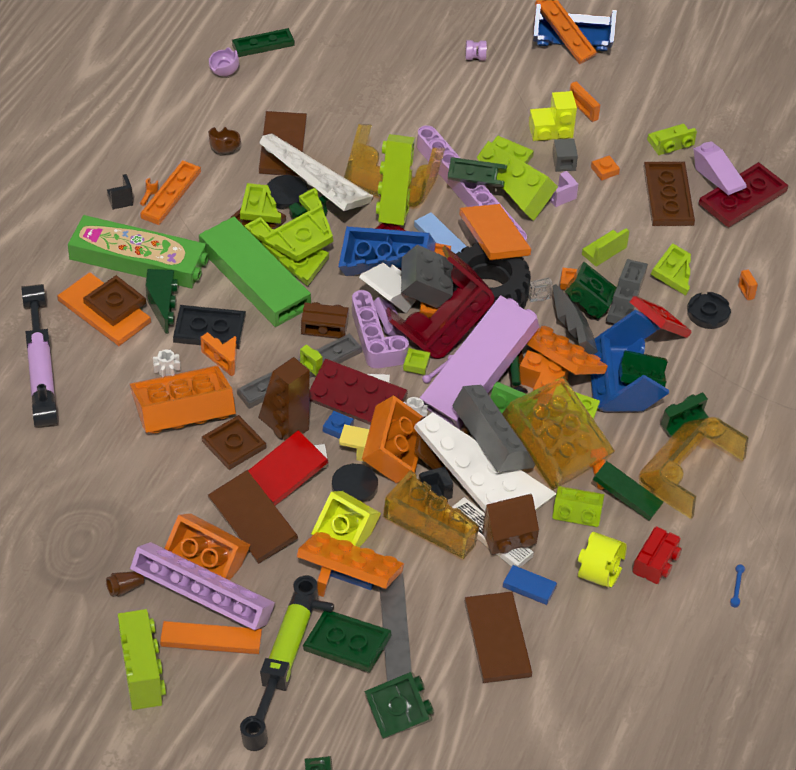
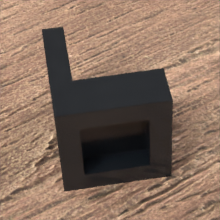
M127 174L122 175L123 186L107 189V196L112 210L133 206L132 187Z
M445 466L419 474L418 489L426 505L453 498L454 483Z

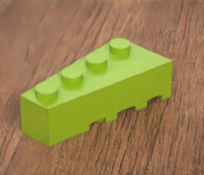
M389 134L387 141H383L382 153L385 154V161H381L380 174H383V181H379L378 194H381V201H377L376 214H379L378 222L404 225L410 206L408 203L411 189H408V187H410L412 179L410 166L413 164L415 137Z
M490 141L486 143L476 157L479 161L507 165V171L498 170L497 180L505 182L502 188L533 221L558 188L548 176Z
M147 609L117 613L132 710L162 706L161 696L166 695L164 680H160L159 674H162L161 660L156 659V654L159 653L157 638H152V633H155L154 619H149Z

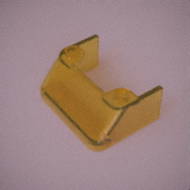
M358 124L344 178L368 193L381 197V194H378L379 181H383V174H380V166H377L379 153L374 147L366 145L372 125ZM433 147L429 163L421 165L417 169L415 177H412L410 187H408V189H411L408 203L410 207L419 206L424 202L437 179L445 147Z
M715 417L684 423L639 474L641 486L690 519L694 517L696 496L678 485L683 479V469L679 465L706 437L742 461L746 458L749 437Z

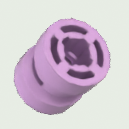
M466 40V60L478 58L479 60L486 61V41L474 42L473 40Z

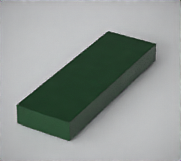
M289 28L232 39V46L237 51L238 57L292 47L295 46V40Z
M608 461L604 463L592 479L648 521L652 519L664 503Z

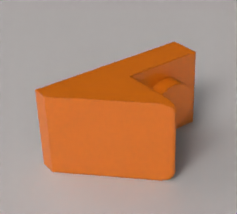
M208 332L201 336V352L230 376H233L235 374L237 354L236 336L223 345L218 338H214Z

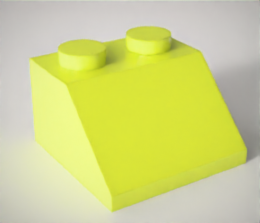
M334 491L330 493L311 534L314 535L316 532L327 533L332 538L347 540L354 546L360 547L372 534L381 513L343 491Z

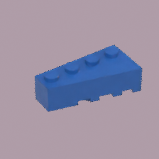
M346 226L338 267L345 276L362 274L382 263L388 267H391L393 264L397 268H402V257L414 246L420 245L434 252L436 242L430 233Z

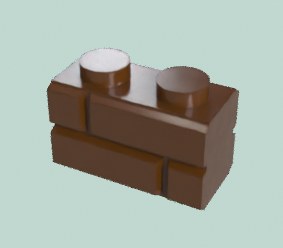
M305 302L301 318V334L338 339L345 336L348 326L349 307Z

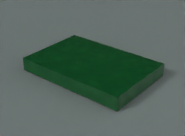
M324 611L304 642L303 649L306 652L370 673L392 634L389 629L336 612Z

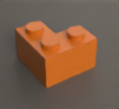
M527 350L520 364L521 384L533 388L532 397L538 399L536 407L548 412L556 387L565 388L568 382L569 370L544 355Z

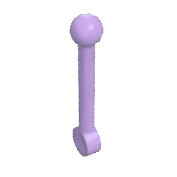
M449 355L448 360L432 373L424 375L422 378L423 382L429 383L431 378L444 368L453 355Z

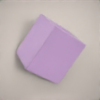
M567 171L560 173L558 188L549 199L555 207L577 198L578 183Z

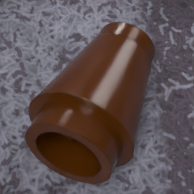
M135 571L112 573L111 576L106 578V586L111 596L116 595L119 597L144 584L143 575Z

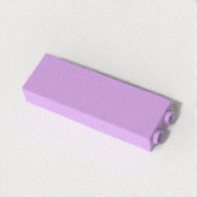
M500 295L420 397L424 405H428L427 410L440 416L460 430L464 422L452 405L462 387L481 384L486 392L489 393L494 384L538 330L537 315L530 309L524 310L519 307L515 300L511 298L506 299Z

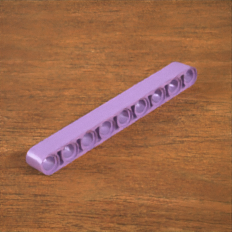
M425 125L418 129L417 149L467 207L500 204L483 184L448 180L451 157H460L435 128ZM505 210L509 218L512 220L516 228L519 230V232L527 242V234L525 233V231Z

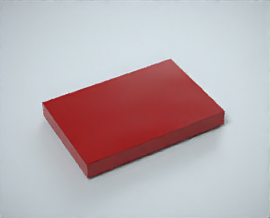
M637 296L631 299L630 303L660 328L686 338L692 333L686 325L662 306Z
M298 430L248 471L276 506L329 462Z

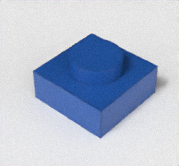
M333 411L323 425V432L340 439L344 424L353 426L354 419Z

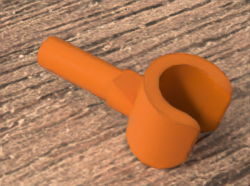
M150 178L146 179V192L140 202L142 206H145L151 194L158 192V180L156 183L150 184Z

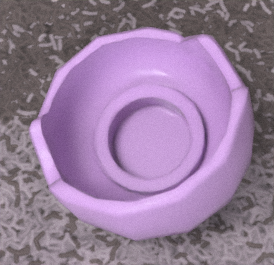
M227 47L225 50H218L212 53L209 58L211 71L218 76L233 74L239 67L237 51H232Z

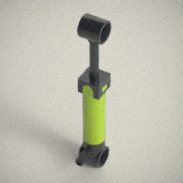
M303 575L294 581V592L270 656L265 658L260 671L262 686L266 688L255 716L246 717L240 724L242 742L247 750L259 751L267 744L268 737L264 719L275 690L286 691L291 679V668L313 609L333 612L334 610L333 603L319 600L318 584L312 576Z

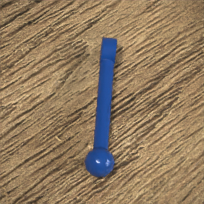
M742 564L736 566L737 577L734 597L730 601V605L734 608L740 605V599L738 598L742 573L745 571V567Z

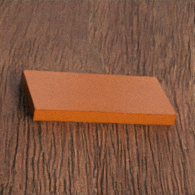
M500 204L460 208L459 215L490 260L531 255L530 246Z
M90 272L57 295L59 302L118 346L151 323V317L142 310L137 309L118 324L112 326L84 304L83 297L104 284L103 281Z

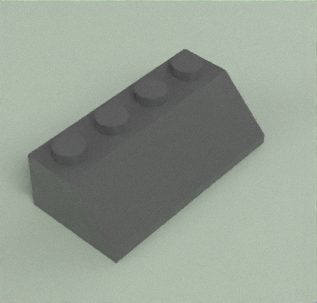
M481 384L463 386L452 406L496 471L506 472L534 468L535 463L529 452Z

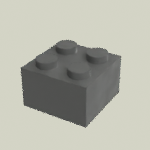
M420 245L414 246L402 257L401 293L435 308L440 307L453 296V280L451 278L453 264L443 255Z

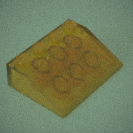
M564 376L510 402L502 413L552 490L576 478L615 452Z

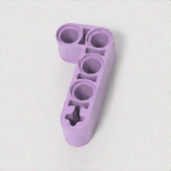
M365 290L353 293L352 316L368 366L371 368H385L404 364L409 347L407 338L400 335L384 337L371 294Z

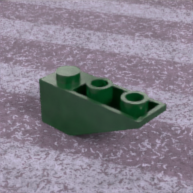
M147 269L145 284L146 300L165 334H169L170 325H174V312L171 311L172 308L176 309V295H174V292H178V279H174V270Z

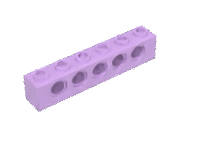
M151 542L137 547L130 567L131 570L253 630L268 624L275 602Z

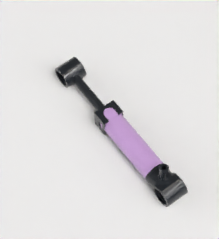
M44 284L21 286L23 307L30 308L32 330L25 331L34 427L58 425L48 329H41L39 307L46 306Z

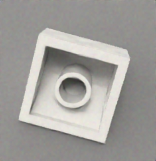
M382 263L359 276V278L405 313L408 312L416 299L401 293V270L393 264L391 267H388Z

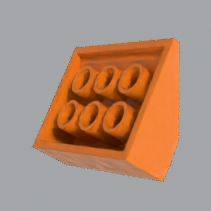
M218 365L174 374V376L169 375L130 383V389L140 421L146 433H159L163 429L171 427L178 429L190 423L202 424L209 419H225L230 415L236 414L232 387Z

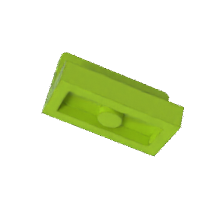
M627 228L619 233L612 230L584 247L581 255L597 267L627 248L630 231Z

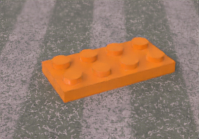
M547 326L538 328L527 342L528 346L575 375L605 374L608 365L600 361V357L586 353L582 346L570 343L567 337L553 333L554 330Z
M316 532L298 548L297 553L298 558L385 589L402 573L404 563L397 561L395 557L377 554L370 548L354 546L350 541L337 540L323 532Z

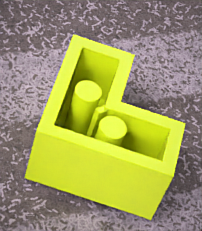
M572 91L552 92L550 108L530 109L529 127L533 141L573 138L577 106Z

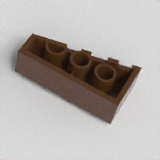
M295 357L272 372L258 416L261 421L274 431L278 438L283 440L288 439L298 430L302 434L309 430L310 370Z

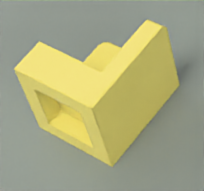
M344 424L339 444L357 448L356 460L363 461L362 456L369 429Z

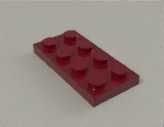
M758 162L739 174L746 183L745 189L728 195L717 187L699 199V205L729 228L787 192L789 185Z
M325 358L309 390V401L371 425L376 405L393 395L404 402L408 391L402 387Z

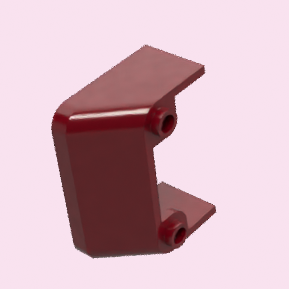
M446 246L442 250L446 259L454 265L451 271V278L459 286L453 292V296L444 302L430 318L424 313L414 312L404 320L389 307L386 309L389 322L425 352L431 353L430 356L434 358L444 357L494 302V294L488 285L467 263Z

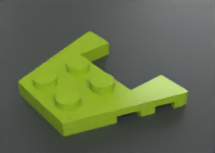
M316 188L299 196V202L308 212L275 230H272L262 217L244 225L245 228L258 240L297 262L334 242L333 234L324 214Z

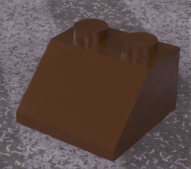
M532 494L486 505L482 533L492 555L507 553L521 547L528 548L533 544H537L539 526Z

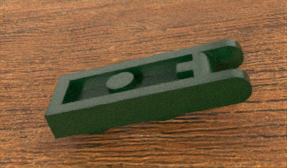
M451 157L448 180L504 187L505 182L497 180L498 170L507 171V165Z

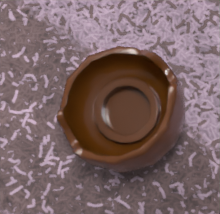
M213 127L208 131L210 146L217 153L226 154L233 152L241 144L240 134L235 130H228L224 127L221 131H217Z

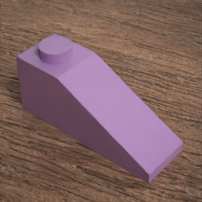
M711 141L693 148L696 170L726 194L730 195L746 188V183L720 147Z

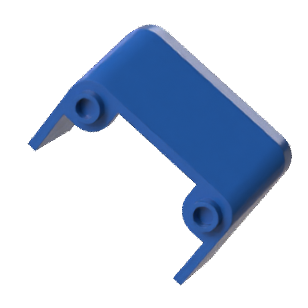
M537 4L533 41L537 42L539 46H549V43L565 45L540 12L541 4ZM613 10L610 17L569 14L590 44L596 47L597 51H608V48H612L617 11Z
M636 309L594 338L598 352L593 355L600 357V361L608 365L605 374H591L593 398L600 401L598 409L603 412H641L669 394V389L645 375H642L629 385L620 381L619 367L623 352L627 350L644 354V339L660 329L658 325Z

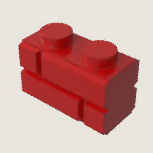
M654 527L634 561L633 573L655 584H659L662 577H668L672 569L670 564L672 560L677 561L681 554L682 548L679 547L681 538L671 532L667 533L662 528Z

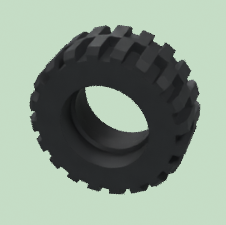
M479 243L473 244L472 247L467 246L461 252L456 253L481 279H492L503 284L498 287H489L494 294L493 304L501 295L506 299L511 298L515 300L519 307L525 308L529 296L531 273L523 257L490 260ZM453 282V292H454L459 286H457V285ZM489 309L479 318L478 321H481V319L485 316Z

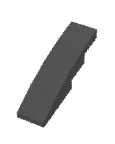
M627 259L613 296L607 322L616 324L634 311L635 306L630 301L634 296H639L648 267L647 263Z
M557 284L553 285L558 319L568 328V331L588 354L597 353L594 335L586 318L578 306Z

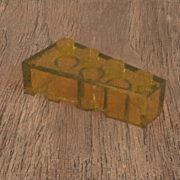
M410 470L385 497L383 517L464 559L476 545L479 525L460 509L452 508L444 496L436 495L431 490L429 484L425 481L423 483L416 478L417 475Z

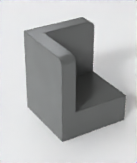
M554 139L552 155L555 172L576 171L578 154L575 140Z

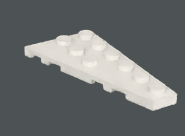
M273 134L262 136L260 144L268 152L274 154L305 179L310 186L316 188L343 211L371 202L373 195Z
M433 412L414 426L416 432L484 512L487 504L527 494H532L535 510H538L557 494L522 470L497 472L476 440Z

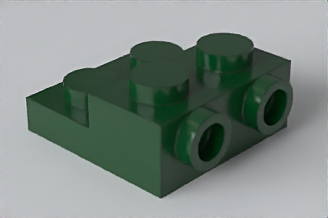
M583 262L578 267L575 276L568 283L565 293L573 302H578L582 305L588 314L599 319L609 309L617 287L587 263Z
M409 672L364 691L383 739L432 721L431 714H434V709L429 699L424 700L421 691L425 690V686L420 675L415 677L413 672Z

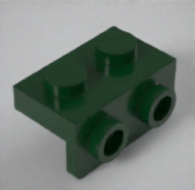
M625 350L619 367L620 381L629 385L642 375H645L665 387L667 382L665 370L668 361L666 358Z
M703 392L698 395L692 394L683 402L677 405L671 404L664 410L661 426L672 441H676L710 424L711 419L704 411L708 398Z

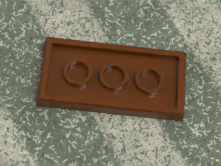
M266 111L263 136L273 134L303 152L307 113ZM264 146L261 147L259 174L300 176L274 154L268 152Z
M644 162L643 168L652 226H694L695 217L685 162Z
M248 470L208 494L210 501L237 537L250 544L248 551L258 564L298 539L296 532Z
M513 591L465 597L464 603L483 683L532 677V669Z

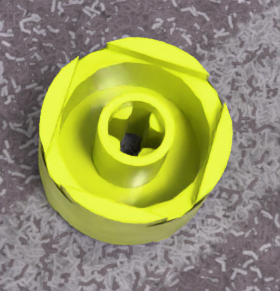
M592 532L588 539L587 548L582 549L578 557V562L582 563L578 577L605 587H612L622 570V567L619 565L621 559L625 560L626 543Z

